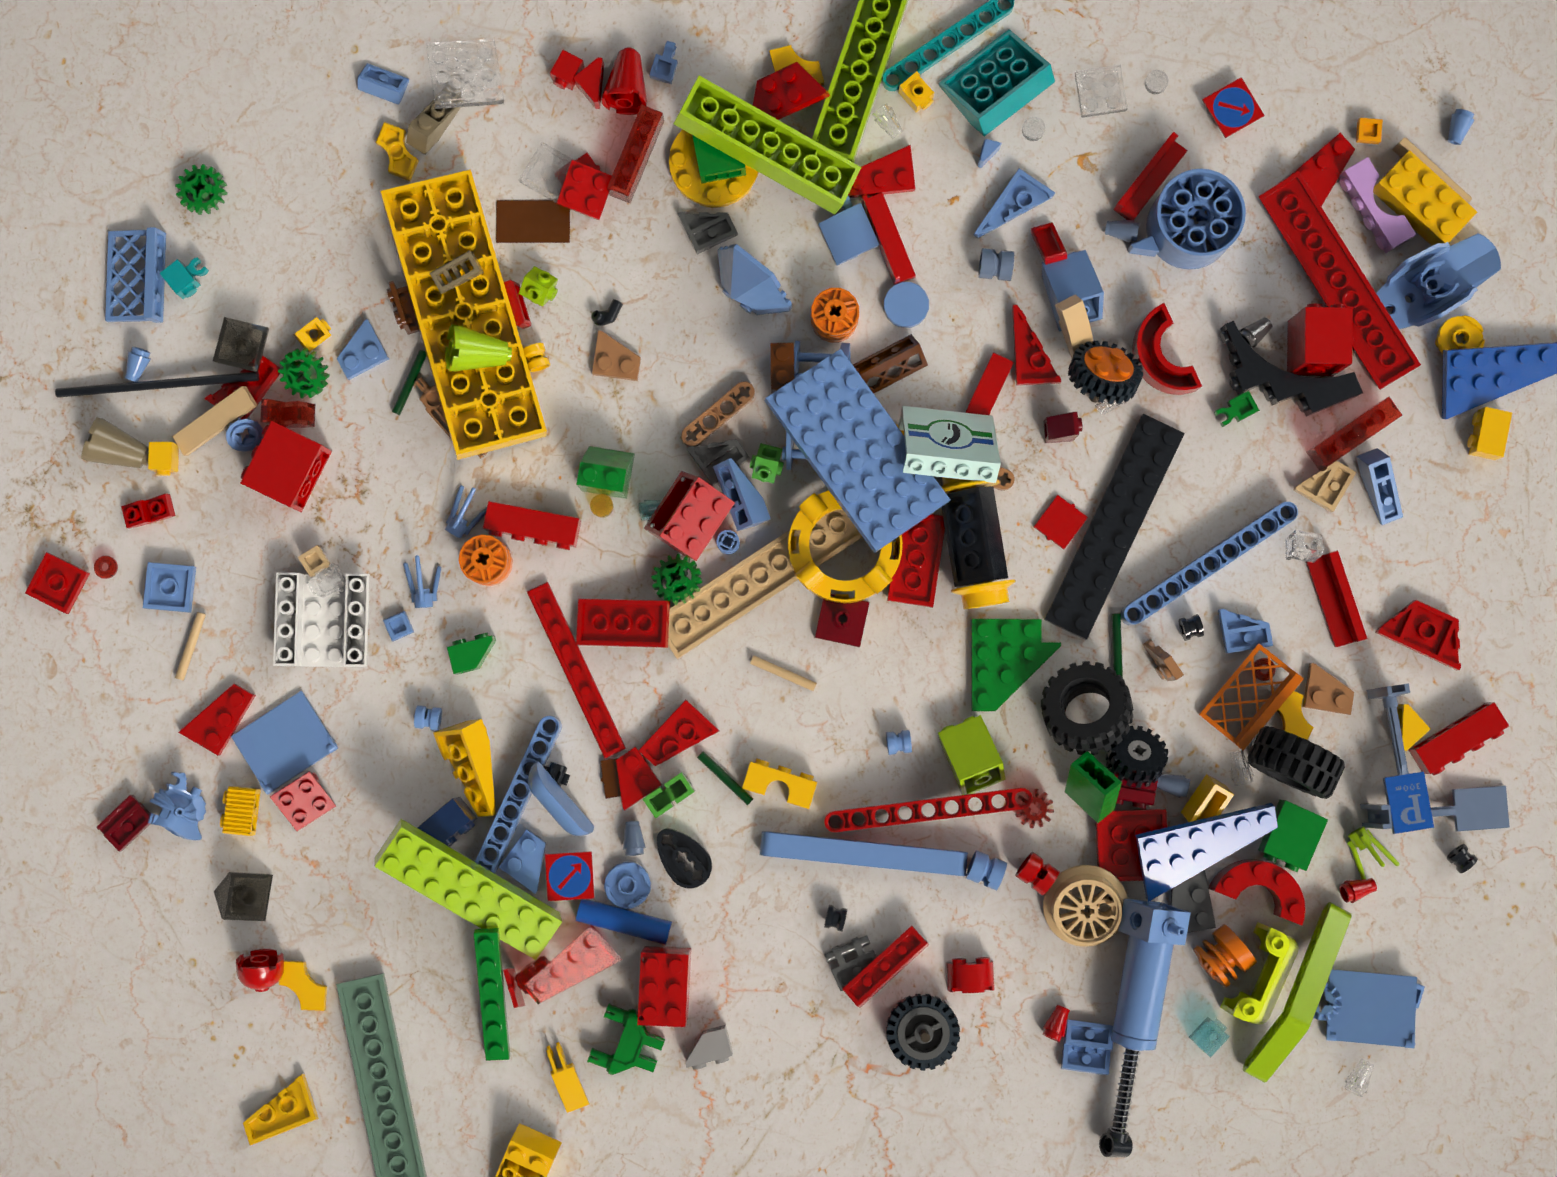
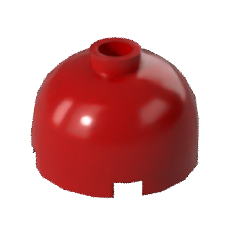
M258 949L250 951V956L245 958L244 954L240 955L236 959L238 979L244 986L257 992L269 990L270 987L279 982L284 973L283 953L277 955V950Z

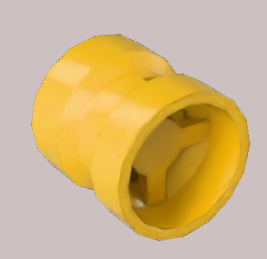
M535 343L523 348L530 372L541 371L550 366L549 358L545 357L544 354L546 351L544 343Z

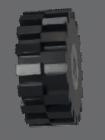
M1129 726L1128 734L1121 735L1122 741L1118 745L1115 743L1111 744L1112 749L1107 751L1105 760H1108L1106 766L1107 768H1112L1110 772L1114 775L1117 774L1121 782L1123 780L1127 781V786L1131 787L1132 783H1135L1136 788H1141L1144 783L1145 787L1150 786L1151 782L1155 783L1161 776L1169 757L1167 756L1169 752L1168 749H1164L1166 746L1165 741H1159L1161 736L1151 734L1153 730L1148 728L1147 731H1143V726H1138L1137 729Z

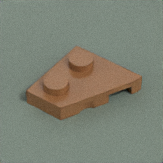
M598 330L592 375L638 381L641 357L603 331Z
M1151 639L1142 644L1157 665L1155 670L1162 680L1174 681L1184 676L1172 656L1159 645L1155 646Z
M1309 663L1303 707L1351 715L1354 691L1318 665Z

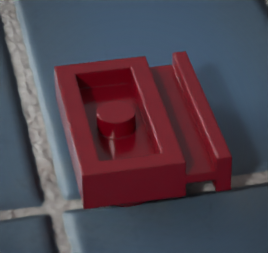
M129 795L96 828L121 852L150 825L148 823L150 812L141 802H138L134 795Z

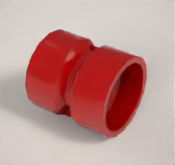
M1031 852L1020 865L1015 876L1026 884L1031 883V888L1043 896L1051 888L1060 871L1049 863L1044 865V860L1034 852Z

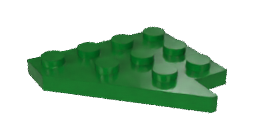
M971 619V711L995 712L1061 647V642H1042V619Z

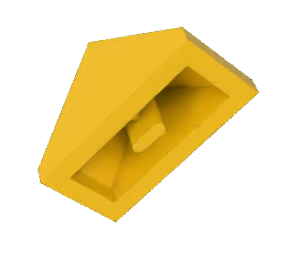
M1398 704L1397 712L1404 750L1407 751L1430 728L1409 704Z

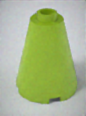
M460 325L450 326L447 339L450 341L445 351L446 368L449 369L448 371L454 372L502 366L511 360L512 348L508 347L506 341Z

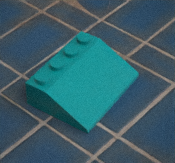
M1008 29L938 84L967 121L985 137L1055 83L1051 64Z

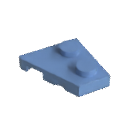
M367 319L337 357V360L346 378L350 380L389 360V357L370 321Z
M1226 609L1218 610L1225 653L1251 650L1258 644H1261L1263 647L1273 646L1269 623L1255 620L1242 614L1239 615Z
M526 829L499 868L535 894L539 887L546 842L529 829Z

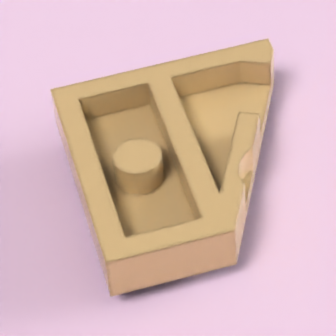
M1335 461L1294 487L1293 491L1332 513L1335 511L1357 472Z

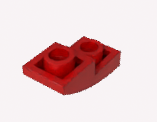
M162 494L148 500H139L121 506L127 529L176 516L170 494Z

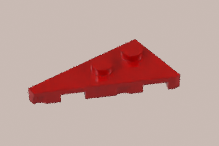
M1013 305L1016 386L1060 384L1061 377L1057 375L1049 356L1045 354L1041 342L1029 326L1025 314L1018 305Z

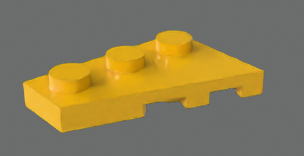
M305 1074L297 1077L293 1083L284 1088L269 1103L262 1106L243 1122L250 1146L319 1119Z

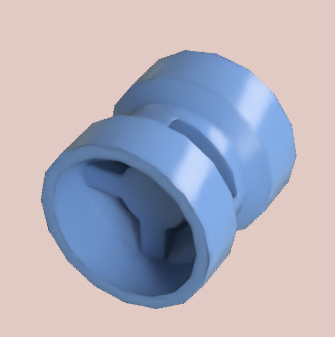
M724 530L717 536V547L723 554L730 555L739 549V537L734 531Z
M418 705L414 716V727L419 729L429 727L431 730L439 731L442 720V708L433 707L432 709H427L426 706Z
M902 730L897 735L894 732H886L888 755H894L898 751L912 753L910 730Z

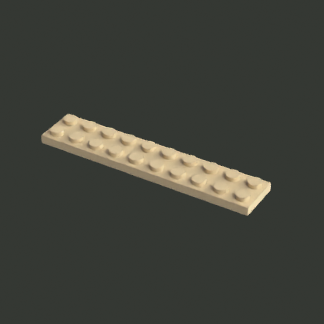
M843 509L823 516L811 532L809 549L812 560L817 567L863 538ZM790 530L700 588L699 592H694V599L688 596L685 604L681 601L670 608L668 646L677 659L799 580L795 576L789 560L788 539ZM795 530L794 533L797 541L793 554H799V536L801 532L799 530Z

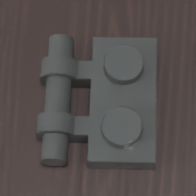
M867 935L859 939L858 937L851 939L852 942L841 947H833L832 951L824 954L828 963L835 959L838 961L839 966L832 968L831 971L840 991H843L842 989L877 958L874 950L864 953L862 947L871 944ZM856 950L858 957L845 962L843 956Z

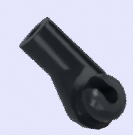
M613 299L608 310H596L592 313V321L598 326L613 323L623 303Z

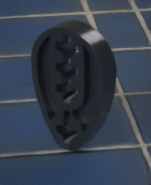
M666 828L658 833V853L671 879L680 887L689 889L704 884L712 871V860L707 850L696 840L680 831ZM671 833L673 835L671 841L676 849L668 843L664 845L661 842L664 839L662 834L669 835ZM678 851L681 853L686 851L688 853L687 860L689 862L693 860L696 862L694 868L697 871L703 870L701 875L703 879L701 881L698 878L692 879L694 873L692 870L686 871L684 869L686 866L684 861H677Z

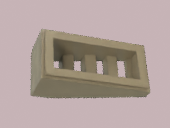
M469 250L432 271L430 275L440 293L443 294L479 276L484 271L474 253ZM468 260L473 267L471 271L465 263ZM458 265H461L463 271L465 272L463 276L460 274L457 268ZM450 269H452L457 278L454 281L448 272ZM443 273L449 284H444L440 274Z

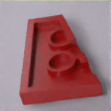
M233 684L178 733L220 756L256 695L237 684Z

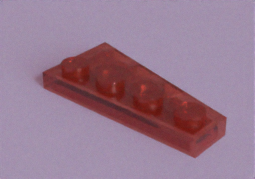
M591 925L531 978L523 988L537 1004H540L621 962L622 959L595 927Z

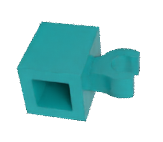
M196 257L191 260L188 266H185L177 259L159 274L172 290L184 299L193 296L197 292V288L201 286L194 276H205L209 270L205 266L201 270H197V265L202 261Z

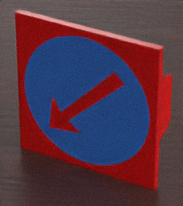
M1242 77L1202 99L1225 138L1265 116Z
M592 851L545 854L548 901L594 898Z

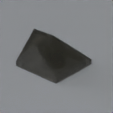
M224 317L213 362L258 373L270 328Z
M229 872L214 890L221 918L223 920L266 921L273 875Z

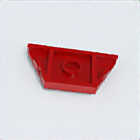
M795 62L757 80L752 105L780 120L829 97L830 94L798 62Z
M1413 600L1375 632L1456 671L1461 669L1458 649H1460V639L1458 638L1459 619L1425 603Z

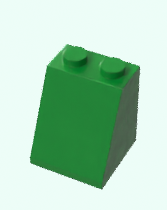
M589 446L580 461L576 485L583 492L627 499L635 453Z

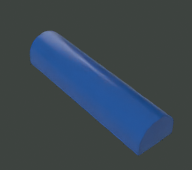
M581 899L576 916L577 922L664 945L667 944L672 921L589 899Z

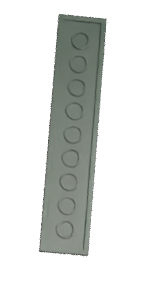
M381 973L338 983L336 985L376 1177H427L385 975Z

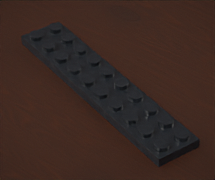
M1146 414L1141 415L1044 619L1045 621L1082 639H1088L1185 433Z

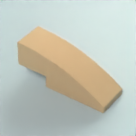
M1076 294L1055 304L1060 318L1058 322L1071 358H1073L1075 350L1081 344L1085 345L1086 342L1093 344L1092 331L1083 300Z

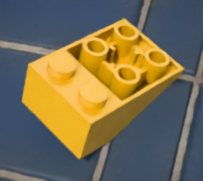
M519 1123L495 1177H547L562 1142Z

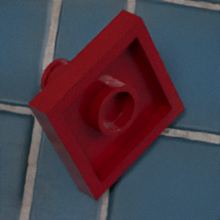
M823 599L815 638L860 648L870 602L836 603Z

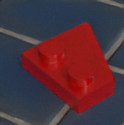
M637 747L632 748L616 760L622 807L624 810H627L662 785Z

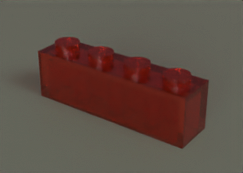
M641 105L608 184L609 196L631 204L664 124L662 112Z
M1387 397L1312 447L1306 453L1320 471L1402 416V413L1392 399Z

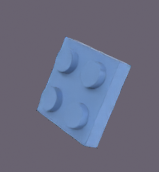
M148 562L143 608L191 613L196 567Z

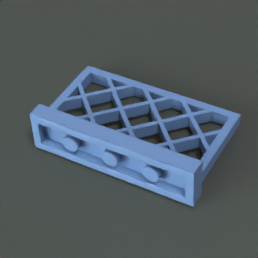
M150 227L147 230L108 231L105 321H152L154 323H163L165 280L159 273L165 269V232L156 227ZM140 236H146V244L140 250L134 243ZM116 237H124L127 241L120 250L116 248ZM132 246L138 253L129 261L123 254ZM142 257L145 260V267L139 272L133 265ZM121 258L126 265L118 273L115 270V263ZM132 269L136 276L128 284L123 276ZM120 280L126 287L117 295L114 292V285ZM142 280L145 283L144 290L138 294L133 287ZM130 291L136 298L127 306L122 299ZM141 302L144 306L143 315L136 316L132 310ZM120 303L125 310L119 316H113V308Z

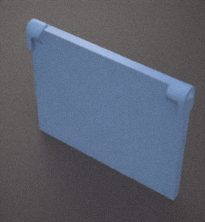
M303 691L298 692L231 736L267 795L338 749L337 744L330 736Z
M1331 970L1328 984H1331L1339 991L1342 998V1006L1334 1018L1327 1020L1326 1040L1415 1048L1417 977Z

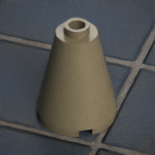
M96 417L88 432L90 433L88 441L85 440L81 459L87 462L141 468L143 465H148V446L105 419Z

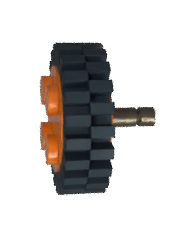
M1093 341V344L1091 342H1086L1085 345L1081 344L1075 350L1068 368V376H1070L1071 382H1075L1074 387L1076 389L1082 387L1080 393L1083 395L1087 392L1090 393V401L1103 403L1107 399L1108 404H1113L1114 400L1117 404H1122L1123 400L1127 402L1136 394L1143 377L1142 365H1139L1138 359H1133L1134 355L1131 352L1126 355L1127 349L1123 347L1121 349L1116 348L1117 344L1114 343L1110 347L1107 341H1103L1102 345H1100L1099 341Z

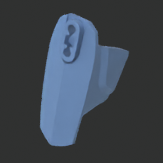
M1479 233L1451 246L1448 242L1437 243L1402 262L1388 276L1387 282L1376 294L1385 308H1394L1390 316L1398 329L1410 326L1419 327L1445 316L1470 300L1474 293L1478 291L1477 287L1501 270L1500 256L1494 244ZM1405 296H1409L1411 298L1410 303H1408L1405 300Z

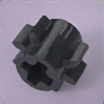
M551 762L550 767L544 766L545 770L560 787L562 784L567 786L570 775L566 774L567 767Z

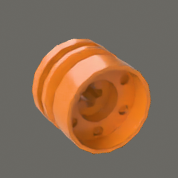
M829 288L822 291L814 299L811 307V326L815 334L827 342L839 343L848 339L855 332L859 319V305L856 298L849 291L842 288ZM831 310H839V317L836 315L831 316Z
M478 535L470 538L464 543L459 554L461 571L467 578L480 585L493 586L500 584L508 577L512 570L513 559L511 551L504 543L489 535ZM483 554H484L485 556L489 557V558L486 560V561H487V564H486V565L483 564V563H479V561L482 560V557H481V556H482Z
M1223 924L1212 933L1217 943L1213 946L1204 939L1202 943L1207 952L1198 945L1193 948V951L1208 975L1213 980L1219 982L1224 988H1227L1230 982L1225 974L1236 981L1238 977L1233 969L1235 966L1241 971L1247 972L1257 961L1241 939L1226 924Z

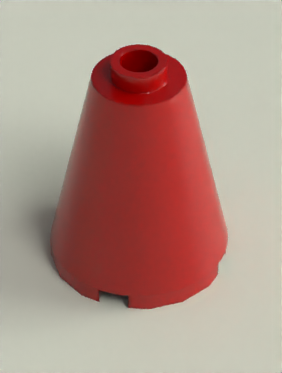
M630 47L618 52L601 99L606 109L610 110V107L616 109V113L622 115L639 114L642 108H647L641 55L634 48Z

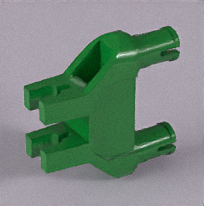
M609 1003L603 1018L619 1022L625 1027L615 1054L612 1055L592 1048L587 1062L606 1068L610 1075L620 1073L635 1066L654 1072L658 1060L640 1054L643 1044L662 1050L665 1038L648 1032L645 1025H637L638 1012L636 1009L632 1008L627 1011Z

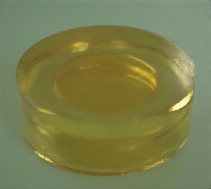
M599 494L591 500L590 509L595 516L605 518L612 513L614 504L609 496Z

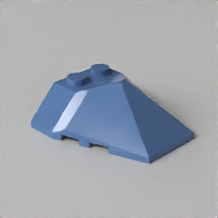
M737 244L730 245L729 247L725 246L724 248L720 247L717 250L722 292L730 299L740 302V306L746 312L764 315L789 312L792 309L791 301L785 298L787 295L785 291L782 290L780 292L778 290L781 284L774 273Z

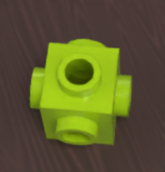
M534 266L524 276L519 294L543 307L549 300L553 301L558 292V289L555 288L558 278Z

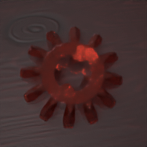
M1034 789L1031 804L1035 805L1036 802L1038 803V813L1032 812L1031 815L1030 807L1015 813L1016 817L1024 816L1020 822L1022 825H1025L1029 820V828H1034L1035 821L1039 827H1043L1042 818L1050 822L1051 819L1046 816V813H1054V809L1047 808L1053 801L1051 799L1044 801L1048 795L1046 792L1039 796V789ZM1026 792V799L1021 795L1017 797L1022 801L1021 805H1025L1029 801V796Z
M540 956L537 960L532 961L521 969L514 979L520 990L525 994H530L554 977L556 971L550 960L545 956Z

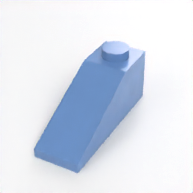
M1378 448L1356 456L1362 481L1380 524L1385 525L1402 518L1403 513L1390 456Z
M732 458L713 466L723 494L735 502L730 513L737 531L755 527L771 519L763 497Z

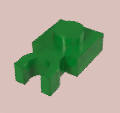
M1248 390L1227 402L1229 408H1220L1214 413L1216 416L1220 413L1226 415V421L1220 423L1224 427L1234 417L1237 422H1240L1260 410Z

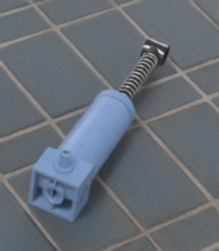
M1124 899L1122 918L1118 931L1129 935L1111 1040L1123 1046L1126 1050L1123 1052L1125 1055L1122 1058L1124 1061L1123 1065H1121L1120 1083H1117L1119 1089H1116L1118 1095H1115L1117 1101H1114L1116 1107H1114V1119L1111 1120L1113 1125L1110 1126L1111 1128H1108L1107 1133L1102 1134L1099 1140V1148L1104 1157H1128L1132 1152V1139L1125 1129L1128 1128L1126 1124L1129 1122L1127 1117L1130 1116L1128 1111L1131 1110V1095L1134 1091L1136 1067L1139 1066L1137 1064L1139 1060L1137 1059H1139L1138 1055L1140 1054L1138 1053H1140L1139 1051L1156 1049L1173 946L1185 945L1191 913L1162 902Z

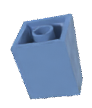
M1086 250L1072 252L1067 255V259L1045 265L1042 262V279L1059 332L1062 330L1058 322L1060 318L1055 304L1075 294L1083 300L1089 323L1103 319L1104 291Z

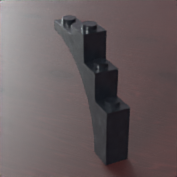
M1234 321L1226 323L1220 328V338L1224 345L1227 344L1230 351L1229 360L1237 368L1229 374V383L1238 395L1263 385L1264 396L1267 401L1271 402L1272 406L1298 396V407L1307 417L1363 393L1355 372L1327 378L1305 377L1286 372L1270 364L1257 354L1242 337Z

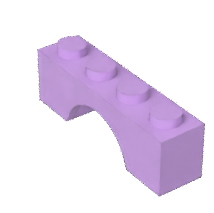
M1367 157L1346 169L1339 176V183L1341 188L1350 195L1353 207L1360 211L1366 228L1375 235L1378 247L1384 250L1385 253H1388L1410 240L1416 233L1405 215H1389L1380 210L1376 205L1373 189L1380 175Z

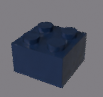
M457 797L452 798L417 828L451 847L457 841L455 837L458 834L461 836L469 832L475 826L473 822L478 818L463 799Z

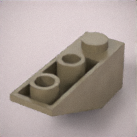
M447 86L409 124L406 143L421 153L426 154L439 141L467 97Z

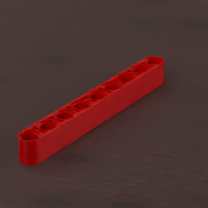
M1026 788L997 790L837 810L827 814L824 823L831 832H843L1026 809L1031 805L1033 797ZM1022 791L1028 794L1029 801L1027 804H1017L1015 796L1018 792ZM997 794L1005 798V805L1001 808H996L992 804V798ZM973 797L979 798L982 802V807L978 811H973L969 808L968 802ZM950 800L958 804V811L954 814L948 813L945 809L946 803ZM930 803L934 806L935 813L933 816L927 817L923 814L922 807L924 804ZM902 806H907L911 809L912 815L907 820L902 819L899 815V810ZM879 809H884L888 812L886 822L877 820L876 813ZM856 812H861L865 816V822L862 825H857L853 821V815ZM833 815H838L842 819V824L839 828H834L830 824V818Z

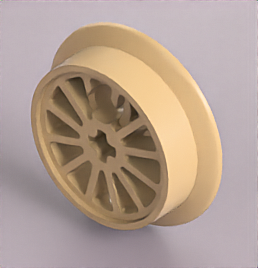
M1080 865L1071 867L1058 875L1051 888L1044 895L1043 912L1049 928L1061 940L1076 946H1095L1108 941L1118 933L1122 918L1123 901L1128 898L1123 885L1112 873L1101 867ZM1082 885H1090L1088 895L1083 894ZM1095 886L1103 888V890L1095 898H1093ZM1075 887H1078L1080 893L1078 899L1069 892ZM1067 895L1075 904L1061 901ZM1106 903L1110 906L1109 910L1100 912L1098 910L1100 904ZM1085 905H1089L1090 907L1088 908V912L1083 911V909H1085ZM1059 908H1064V909H1069V910H1074V911H1071V912H1068V913H1065V914H1060V913H1059ZM1076 917L1069 925L1062 922ZM1095 920L1102 928L1095 930L1093 921ZM1082 921L1080 930L1074 931L1073 928ZM1089 922L1092 931L1085 933L1086 923Z

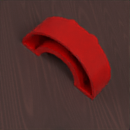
M1162 303L1154 308L1138 326L1132 344L1133 359L1139 360V365H1142L1143 368L1142 378L1153 388L1173 395L1196 392L1202 387V384L1193 365L1188 367L1175 366L1167 361L1162 354L1160 346L1161 337L1174 324L1165 303Z
M1256 859L1236 861L1223 868L1209 885L1210 890L1235 900L1247 887L1262 885L1273 896L1275 904L1273 915L1303 926L1305 900L1302 890L1291 874L1275 864Z

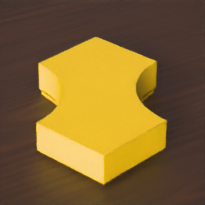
M792 45L769 50L774 72L798 62L821 86L824 85L819 61H807L800 58L794 52Z
M384 122L375 143L388 154V172L411 181L419 160L406 149V131Z
M1293 691L1277 711L1282 718L1284 731L1308 740L1314 727L1305 720L1302 714L1301 704L1304 696Z
M284 961V973L279 980V985L286 986L295 992L300 1001L301 1010L325 1011L327 986L316 983L309 976L306 962Z

